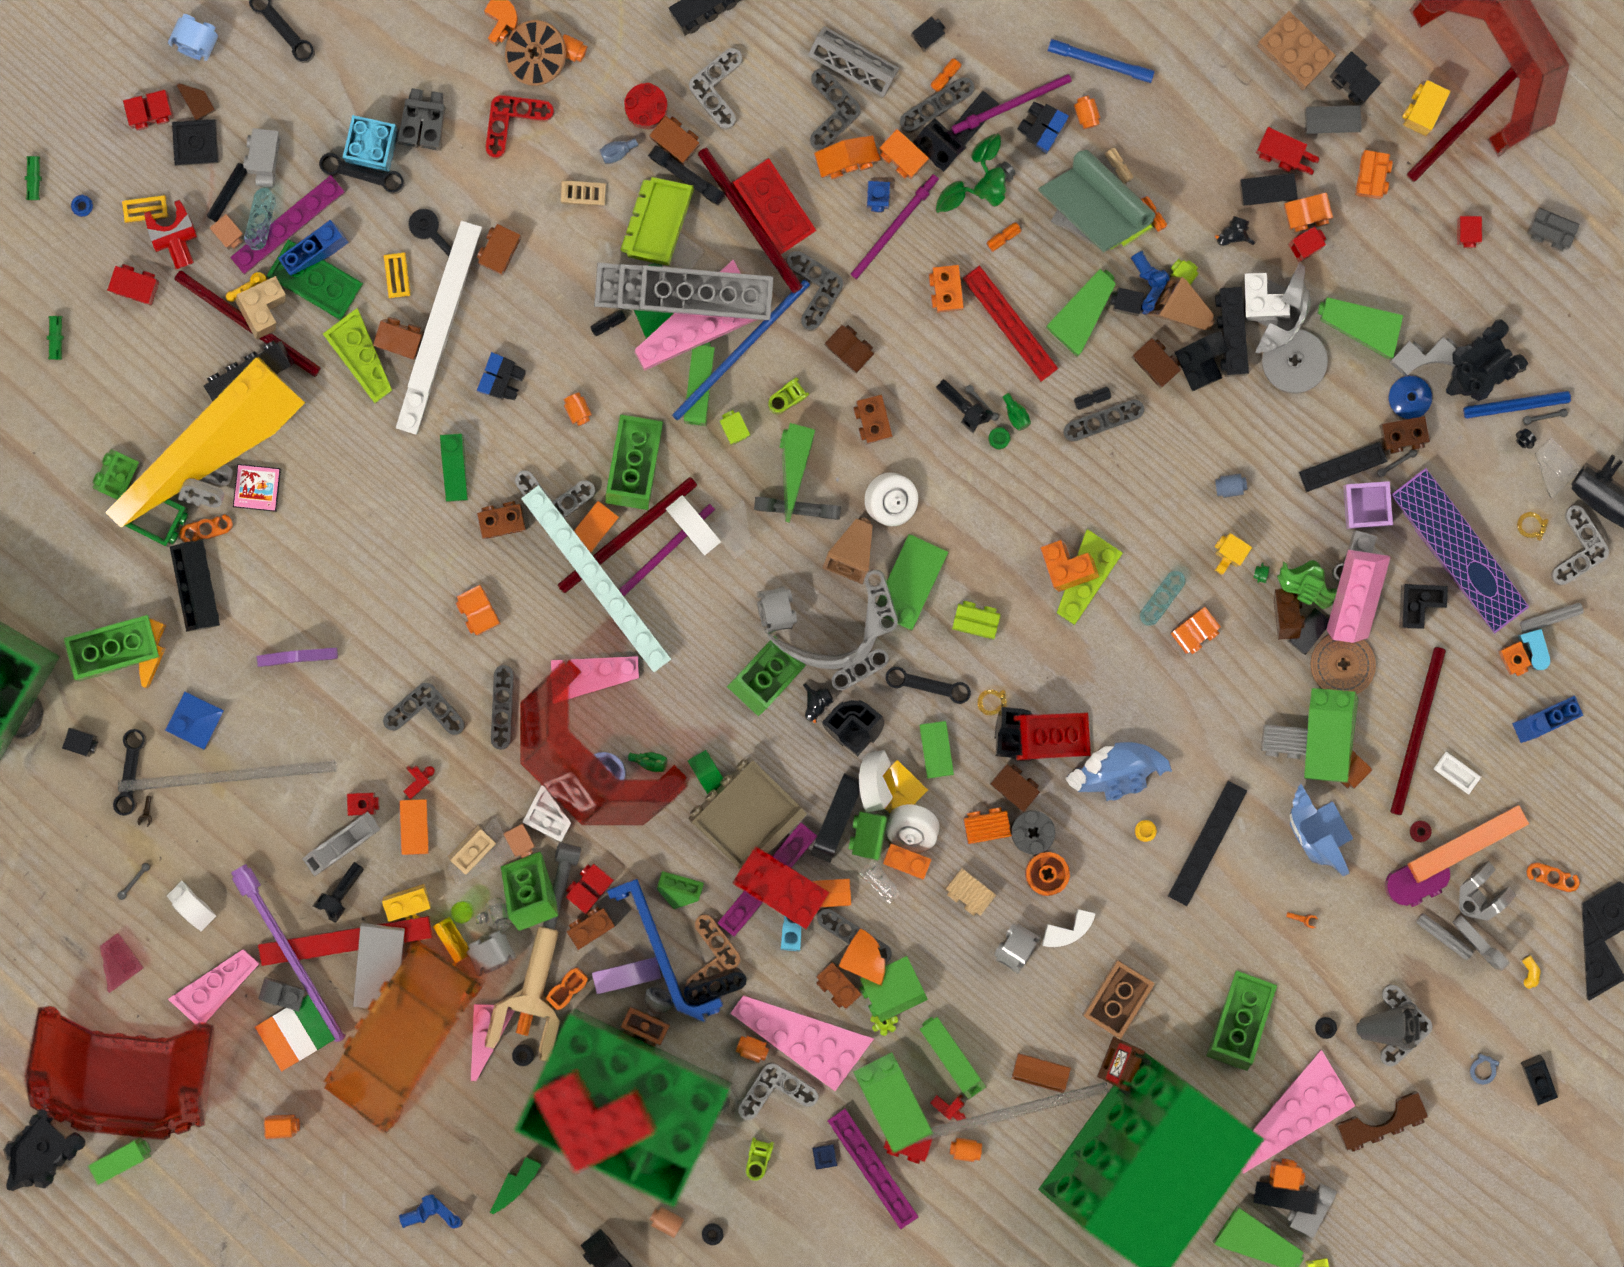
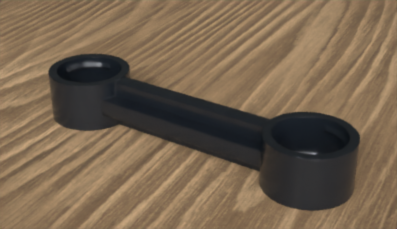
M249 0L251 9L255 13L263 15L290 45L292 54L298 62L308 63L314 58L315 50L312 44L307 40H302L273 8L272 0H268V5L263 10H256L253 6V0ZM301 44H308L311 48L310 56L304 59L297 57V47Z
M655 145L648 154L651 160L673 173L688 185H693L695 190L715 205L719 206L726 196L717 187L696 175L660 147Z
M334 153L324 154L319 161L320 169L328 176H335L338 173L383 186L390 194L401 192L405 185L402 175L396 171H389L386 174L341 161ZM329 157H335L338 161V168L334 172H328L323 168L324 161ZM390 175L398 176L401 179L399 188L389 190L386 186L387 177Z
M901 667L890 668L885 676L886 683L892 688L897 689L905 686L947 696L957 704L967 702L971 695L969 686L963 682H957L952 685L907 674ZM891 671H902L905 680L897 686L891 684L888 678ZM957 685H962L967 689V697L962 701H957L952 696V690Z
M138 729L128 730L123 736V744L127 750L120 795L113 801L115 812L122 816L132 814L137 806L136 800L133 797L139 751L146 744L145 734ZM132 732H138L142 736V743L137 748L129 746L127 742V737ZM128 797L131 800L132 809L129 812L123 813L119 811L117 803L120 798Z

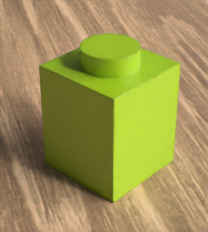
M734 410L722 415L723 419L720 420V424L731 446L750 437L740 412L734 413Z

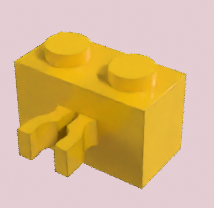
M1231 533L1221 536L1214 546L1217 548L1215 554L1222 558L1215 571L1223 575L1230 564L1235 567L1241 566L1252 547Z
M425 884L384 896L382 899L388 922L403 917L411 919L410 915L413 918H418L419 916L416 913L431 908Z

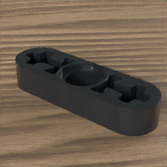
M732 968L688 984L685 987L684 995L689 1003L697 1005L742 989L746 985L747 979L741 969ZM735 975L739 977L737 983L733 981ZM723 979H726V980H727V984H728L727 987H726V984H725V982L723 981ZM718 981L721 983L719 990H710V985L713 982ZM703 986H705L707 994L704 993ZM693 990H697L696 997L692 996Z

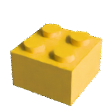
M1426 80L1423 85L1419 84L1411 97L1414 99L1413 104L1410 103L1403 113L1402 118L1405 119L1403 125L1427 136L1432 131L1451 91L1429 80Z

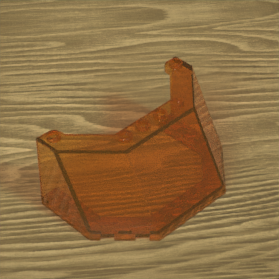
M418 940L417 943L414 941L411 943L406 951L408 953L407 957L389 982L384 981L379 989V992L382 994L378 1000H372L367 1008L369 1014L366 1019L361 1018L355 1027L358 1030L354 1037L349 1036L343 1046L346 1049L334 1071H330L324 1080L327 1083L324 1087L327 1091L385 1134L398 1121L404 1111L403 1104L408 1100L445 1039L459 1020V1017L456 1016L459 1011L464 1013L486 982L422 940Z

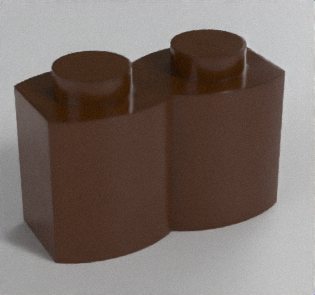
M841 325L824 345L857 374L874 355L871 351L873 347L865 339L861 342L855 337L857 332L851 326L847 325L844 327Z

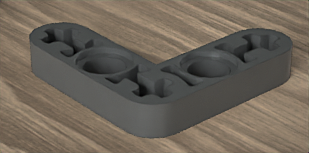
M825 69L815 70L811 76V82L815 89L836 111L810 137L811 146L818 151L828 147L859 117L861 112L858 102ZM824 74L826 76L825 82L829 85L832 81L834 84L824 92L823 89L826 86L821 82L819 84L816 83V75L822 76ZM839 89L842 92L841 99L837 101L832 100L829 95L831 90ZM847 97L849 100L846 103L849 107H856V114L847 115V108L844 105L839 108L837 105L843 103ZM834 119L839 120L842 124L841 129L832 131L829 128L830 121ZM825 127L827 132L833 135V137L829 138L827 135L824 138V145L820 143L816 145L815 136L821 137L825 133L822 130Z
M793 251L787 257V264L790 269L819 287L801 318L802 326L808 331H814L820 326L841 292L843 280L838 274L804 253ZM797 256H800V261L805 265L807 260L811 262L806 267L805 273L801 272V270L803 269L802 266L797 264L794 267L792 265V257L796 258ZM814 266L821 269V276L815 279L809 275V269ZM836 278L838 279L837 284L840 286L832 289L831 294L835 295L831 298L829 294L821 291L823 288L827 291L830 287L828 280L833 281ZM820 296L826 297L829 301L828 306L819 308L816 305L817 298ZM813 306L815 310L823 314L822 316L816 315V325L811 324L807 326L805 318L812 316L814 311L810 309Z
M422 683L393 707L383 719L384 726L388 730L395 731L403 727L426 707L449 734L458 735L465 728V722L435 686L430 683ZM423 687L426 689L430 687L432 689L430 691L431 697H423L421 701L424 704L420 706L418 700L412 696L416 693L417 697H419L423 693L421 690ZM411 700L415 702L416 709L414 712L407 713L404 710L406 701ZM442 702L446 705L447 710L445 714H436L434 708L437 703ZM400 708L407 718L404 720L401 716L397 720V726H389V716L396 717L399 714L396 710ZM451 711L454 714L450 716L453 721H460L458 725L460 729L458 731L456 729L450 730L451 723L448 720L445 723L442 721Z

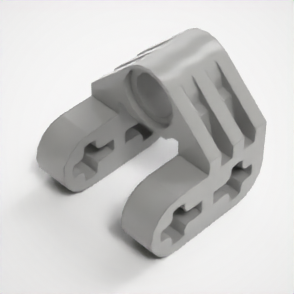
M223 465L200 480H185L178 500L187 501V503H193L196 506L203 504L213 508L219 507L223 501L224 492L219 487L208 483L212 482L222 486L229 484L233 475L232 469L227 465Z
M1489 861L1481 865L1460 886L1459 897L1461 913L1468 917L1486 921L1504 910L1516 896L1509 886L1502 890L1490 903H1487V899L1477 888L1486 882L1496 870Z

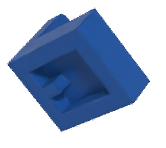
M868 181L867 208H871V212H884V209H889L890 182Z

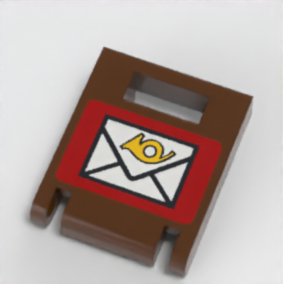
M1113 1037L1097 1077L1129 1092L1130 1087L1123 1083L1124 1081L1132 1083L1133 1077L1142 1061L1141 1058L1134 1055L1135 1053L1144 1055L1145 1050Z

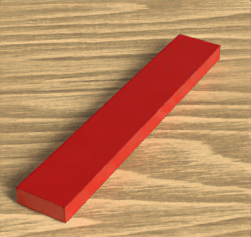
M980 265L962 278L1040 382L1058 370V367Z

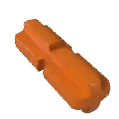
M954 58L951 59L943 69V73L940 72L931 83V88L936 92L941 91L948 83L949 78H952L960 69V62Z
M1148 196L1142 198L1141 200L1155 212L1152 224L1159 232L1166 228V221L1156 211L1157 208Z
M1014 222L1004 229L1001 234L998 233L988 240L987 246L993 252L1004 245L1006 240L1009 241L1021 233L1020 226Z

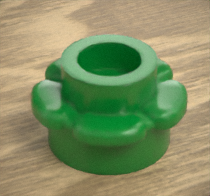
M1264 563L1261 564V567L1256 566L1254 579H1257V583H1266L1270 567L1265 566Z

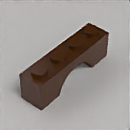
M1414 1091L1395 1099V1110L1390 1119L1383 1124L1367 1125L1354 1116L1335 1125L1345 1149H1351L1354 1152L1364 1148V1143L1371 1141L1373 1144L1383 1140V1136L1388 1133L1396 1135L1403 1132V1127L1410 1124H1412V1127L1424 1123V1119L1428 1115L1419 1093Z

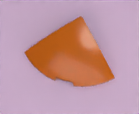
M860 928L847 948L839 967L882 986L885 976V959L881 958L878 949L880 945L871 934Z

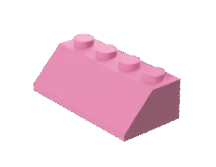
M1348 550L1326 629L1333 640L1354 643L1369 637L1390 556Z

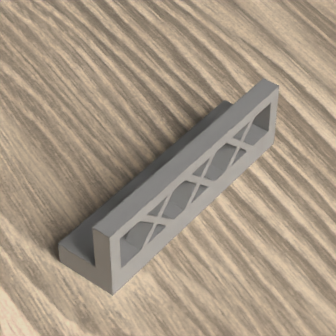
M825 26L817 35L808 54L811 58L881 97L885 96L891 82L900 69ZM820 45L825 48L828 55L823 56L815 52L817 46ZM841 57L845 59L847 65L840 66L835 58ZM861 68L866 76L860 77L856 75L854 69ZM878 78L886 82L884 88L881 89L876 86L873 79Z

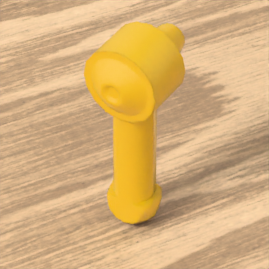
M260 272L254 273L249 282L233 291L227 292L226 300L229 302L235 301L237 294L268 280L267 277Z

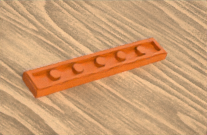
M1518 805L1407 865L1416 882L1420 883L1529 825V822Z

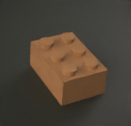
M1290 11L1257 44V47L1302 90L1336 57Z
M1115 960L1082 1016L1121 1039L1155 983L1120 961Z

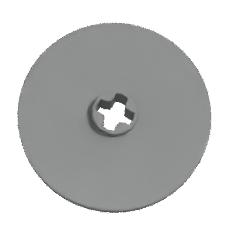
M1301 329L1286 345L1278 346L1275 350L1263 352L1262 356L1263 371L1269 382L1277 389L1287 393L1297 394L1313 389L1324 377L1328 364L1327 353L1321 341L1310 332ZM1293 356H1296L1297 360L1301 361V363H1297V366H1293V363L1289 362Z

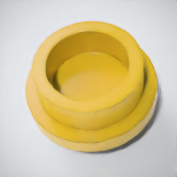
M1142 820L1135 827V835L1140 841L1149 842L1156 836V826L1149 820Z

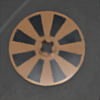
M540 20L524 22L512 31L505 47L506 64L511 74L524 84L532 86L547 84L559 75L566 59L564 39L561 33L550 23ZM533 49H536L539 53L538 57L532 53Z

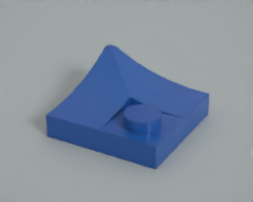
M184 692L165 731L205 750L224 710Z

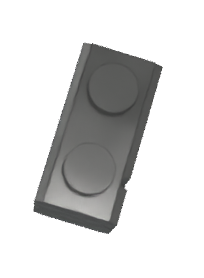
M1538 208L1527 234L1532 235V240L1543 243V241L1552 244L1551 248L1563 252L1564 249L1568 250L1571 247L1580 224Z

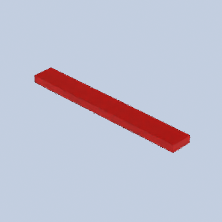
M429 916L376 924L405 928L404 943L433 937ZM360 927L287 939L299 960L357 951L359 948ZM277 941L258 944L262 966L289 962Z

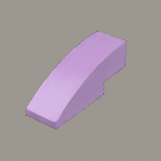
M656 957L592 972L597 994L661 979Z

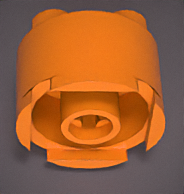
M1043 852L1034 855L1028 861L1025 868V878L1033 891L1040 895L1051 896L1061 892L1067 886L1070 872L1068 864L1060 855L1053 852ZM1051 868L1052 878L1047 877L1046 880L1043 879L1044 874H1042V870Z

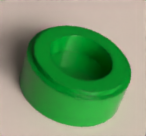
M1001 427L993 429L988 436L989 444L994 449H1004L1010 442L1009 432Z

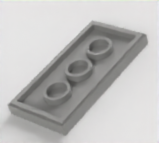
M361 923L353 1007L397 1012L405 928Z

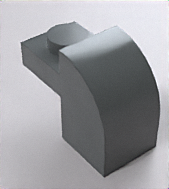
M264 977L258 999L299 1012L306 990L287 985V983Z

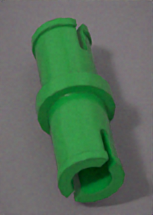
M26 156L27 176H24V180H26V200H40V181H42V176H40V156Z
M48 316V359L62 360V340H64V336H62L63 316Z

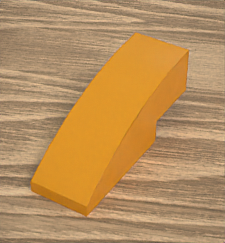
M151 618L149 619L159 657L139 664L141 686L144 688L150 687L166 648L158 644L167 625Z

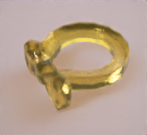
M1534 512L1524 513L1518 519V531L1526 538L1537 537V540L1541 541L1549 520H1543ZM1527 517L1536 518L1541 525L1540 531L1531 534L1526 533L1522 529L1523 520Z
M990 689L983 691L977 701L979 710L985 715L992 716L998 714L1002 707H1007L1006 691L1001 690L998 692ZM988 694H993L1001 699V705L993 711L986 710L982 704L983 698Z

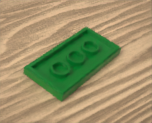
M288 239L266 277L271 279L276 276L281 286L335 318L342 320L363 283L325 260H321L290 276L278 259L296 245V243Z

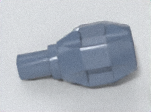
M636 138L627 142H611L599 151L605 164L621 160L630 149L639 145Z

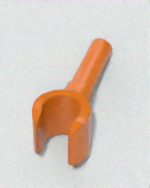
M1287 912L1286 915L1288 918L1303 922L1308 928H1315V926L1309 925L1308 921L1310 918L1318 919L1314 915L1300 916Z

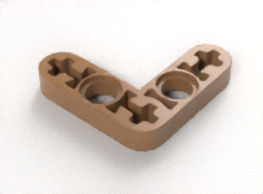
M707 914L700 915L696 919L695 928L716 958L689 977L686 981V986L693 979L694 981L700 980L702 978L699 976L701 972H703L705 978L708 977L707 969L710 966L717 967L719 973L736 968L740 963L739 953L714 919ZM702 918L710 920L711 923L708 926L711 930L714 927L718 930L712 933L708 939L705 937L708 931L705 928H699L701 924L699 920ZM719 935L723 938L724 944L722 947L715 948L712 946L711 940L714 936ZM729 945L731 949L727 950V952L731 956H736L735 964H726L725 960L727 958L723 953L719 956L717 952L724 950ZM693 990L692 995H697V990Z

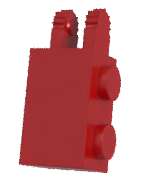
M1267 127L1255 152L1259 155V159L1268 163L1274 161L1279 164V168L1290 172L1297 169L1309 175H1313L1314 170L1301 164V158L1308 159L1313 163H1318L1320 159L1305 151L1308 144L1270 127Z

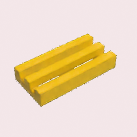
M165 195L122 201L125 223L145 221L144 215L129 217L128 214L147 212L149 210L163 211V213L152 214L153 219L169 218ZM161 201L162 204L134 209H128L127 207L128 205H136Z
M406 253L384 255L389 299L411 296ZM398 258L402 260L405 292L401 291ZM389 259H393L397 293H393Z
M450 917L433 926L455 963L468 956L466 952L469 951V947Z

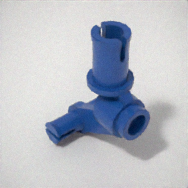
M1140 251L1133 255L1131 260L1140 272V278L1147 280L1152 288L1141 305L1140 311H1143L1142 314L1146 315L1153 311L1155 303L1170 279L1165 270L1160 271L1155 269V267H1151L1143 254L1144 252Z
M434 1194L423 1197V1202L417 1207V1210L399 1215L403 1228L419 1222L423 1224L429 1216L438 1214L451 1228L456 1229L463 1224L462 1220L435 1198Z

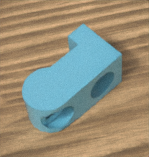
M1542 629L1518 635L1519 641L1527 644L1530 654L1529 660L1532 664L1530 667L1537 671L1548 668L1550 656Z
M784 916L781 950L800 952L802 927Z

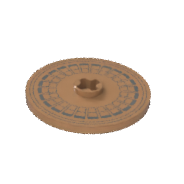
M1328 635L1313 650L1310 667L1312 676L1321 689L1353 691L1359 694L1371 683L1375 674L1376 662L1372 649L1364 640L1351 643L1333 640ZM1341 659L1344 660V663H1348L1345 670H1342V667H1338Z

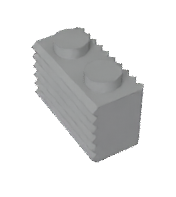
M1263 725L1261 751H1266V756L1278 757L1279 753H1287V758L1300 759V755H1306L1308 729Z

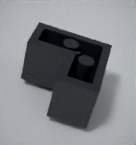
M1351 51L1330 75L1331 83L1339 90L1343 88L1348 93L1347 97L1352 102L1363 105L1382 82L1365 69L1368 65Z
M1221 331L1205 336L1174 352L1192 392L1223 378L1214 360L1215 357L1229 351Z
M1401 585L1399 628L1424 629L1425 608H1447L1448 586Z
M602 1229L598 1230L580 1245L585 1252L583 1257L590 1265L593 1264L594 1267H633Z

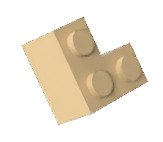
M276 276L236 296V303L256 340L276 331V321L270 309L285 303L286 294Z

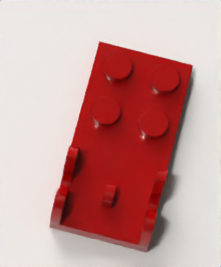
M769 158L732 182L780 254H783L817 231Z
M1088 712L1014 716V721L1020 720L1022 755L1016 756V760L1091 756Z
M756 845L732 882L738 888L746 891L757 900L770 906L807 929L830 893Z

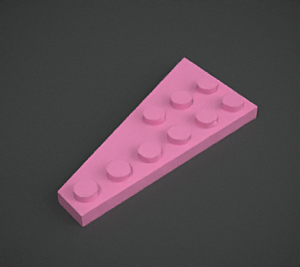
M734 260L720 271L741 274ZM674 313L635 349V354L645 371L752 323L757 319Z
M744 995L730 1012L834 1091L837 1090L874 1040V1038Z
M1322 1050L1316 1054L1314 1059L1304 1068L1303 1072L1292 1082L1253 1129L1254 1132L1264 1138V1141L1243 1168V1174L1355 1107V1104Z

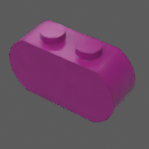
M1405 865L1388 874L1385 880V891L1393 902L1405 906L1410 904L1411 907H1414L1423 902L1422 898L1428 895L1432 898L1443 892L1442 888L1446 887L1450 880V869L1448 867L1417 883L1408 865Z

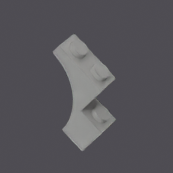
M1442 337L1424 355L1422 353L1424 350L1416 342L1412 344L1409 341L1389 362L1404 376H1407L1417 367L1430 363H1442L1454 367L1452 353L1456 350L1457 345L1450 338L1445 339Z
M366 812L302 859L313 875L316 876L377 833L380 828L375 819Z

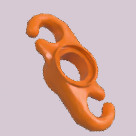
M225 514L222 515V519L227 522L226 528L219 527L220 517L218 516L213 519H202L186 524L180 530V539L184 543L190 542V539L185 536L186 530L193 531L192 541L210 539L226 534L232 529V519ZM203 523H209L212 526V532L209 535H203L200 532V527Z
M1538 862L1530 864L1527 868L1526 873L1529 880L1534 879L1532 870L1538 868L1541 874L1535 878L1536 882H1542L1549 887L1565 892H1573L1579 888L1580 880L1577 875L1572 876L1574 885L1568 887L1566 880L1571 877L1570 873H1564L1558 868ZM1551 871H1556L1559 874V880L1555 884H1551L1547 880V875Z

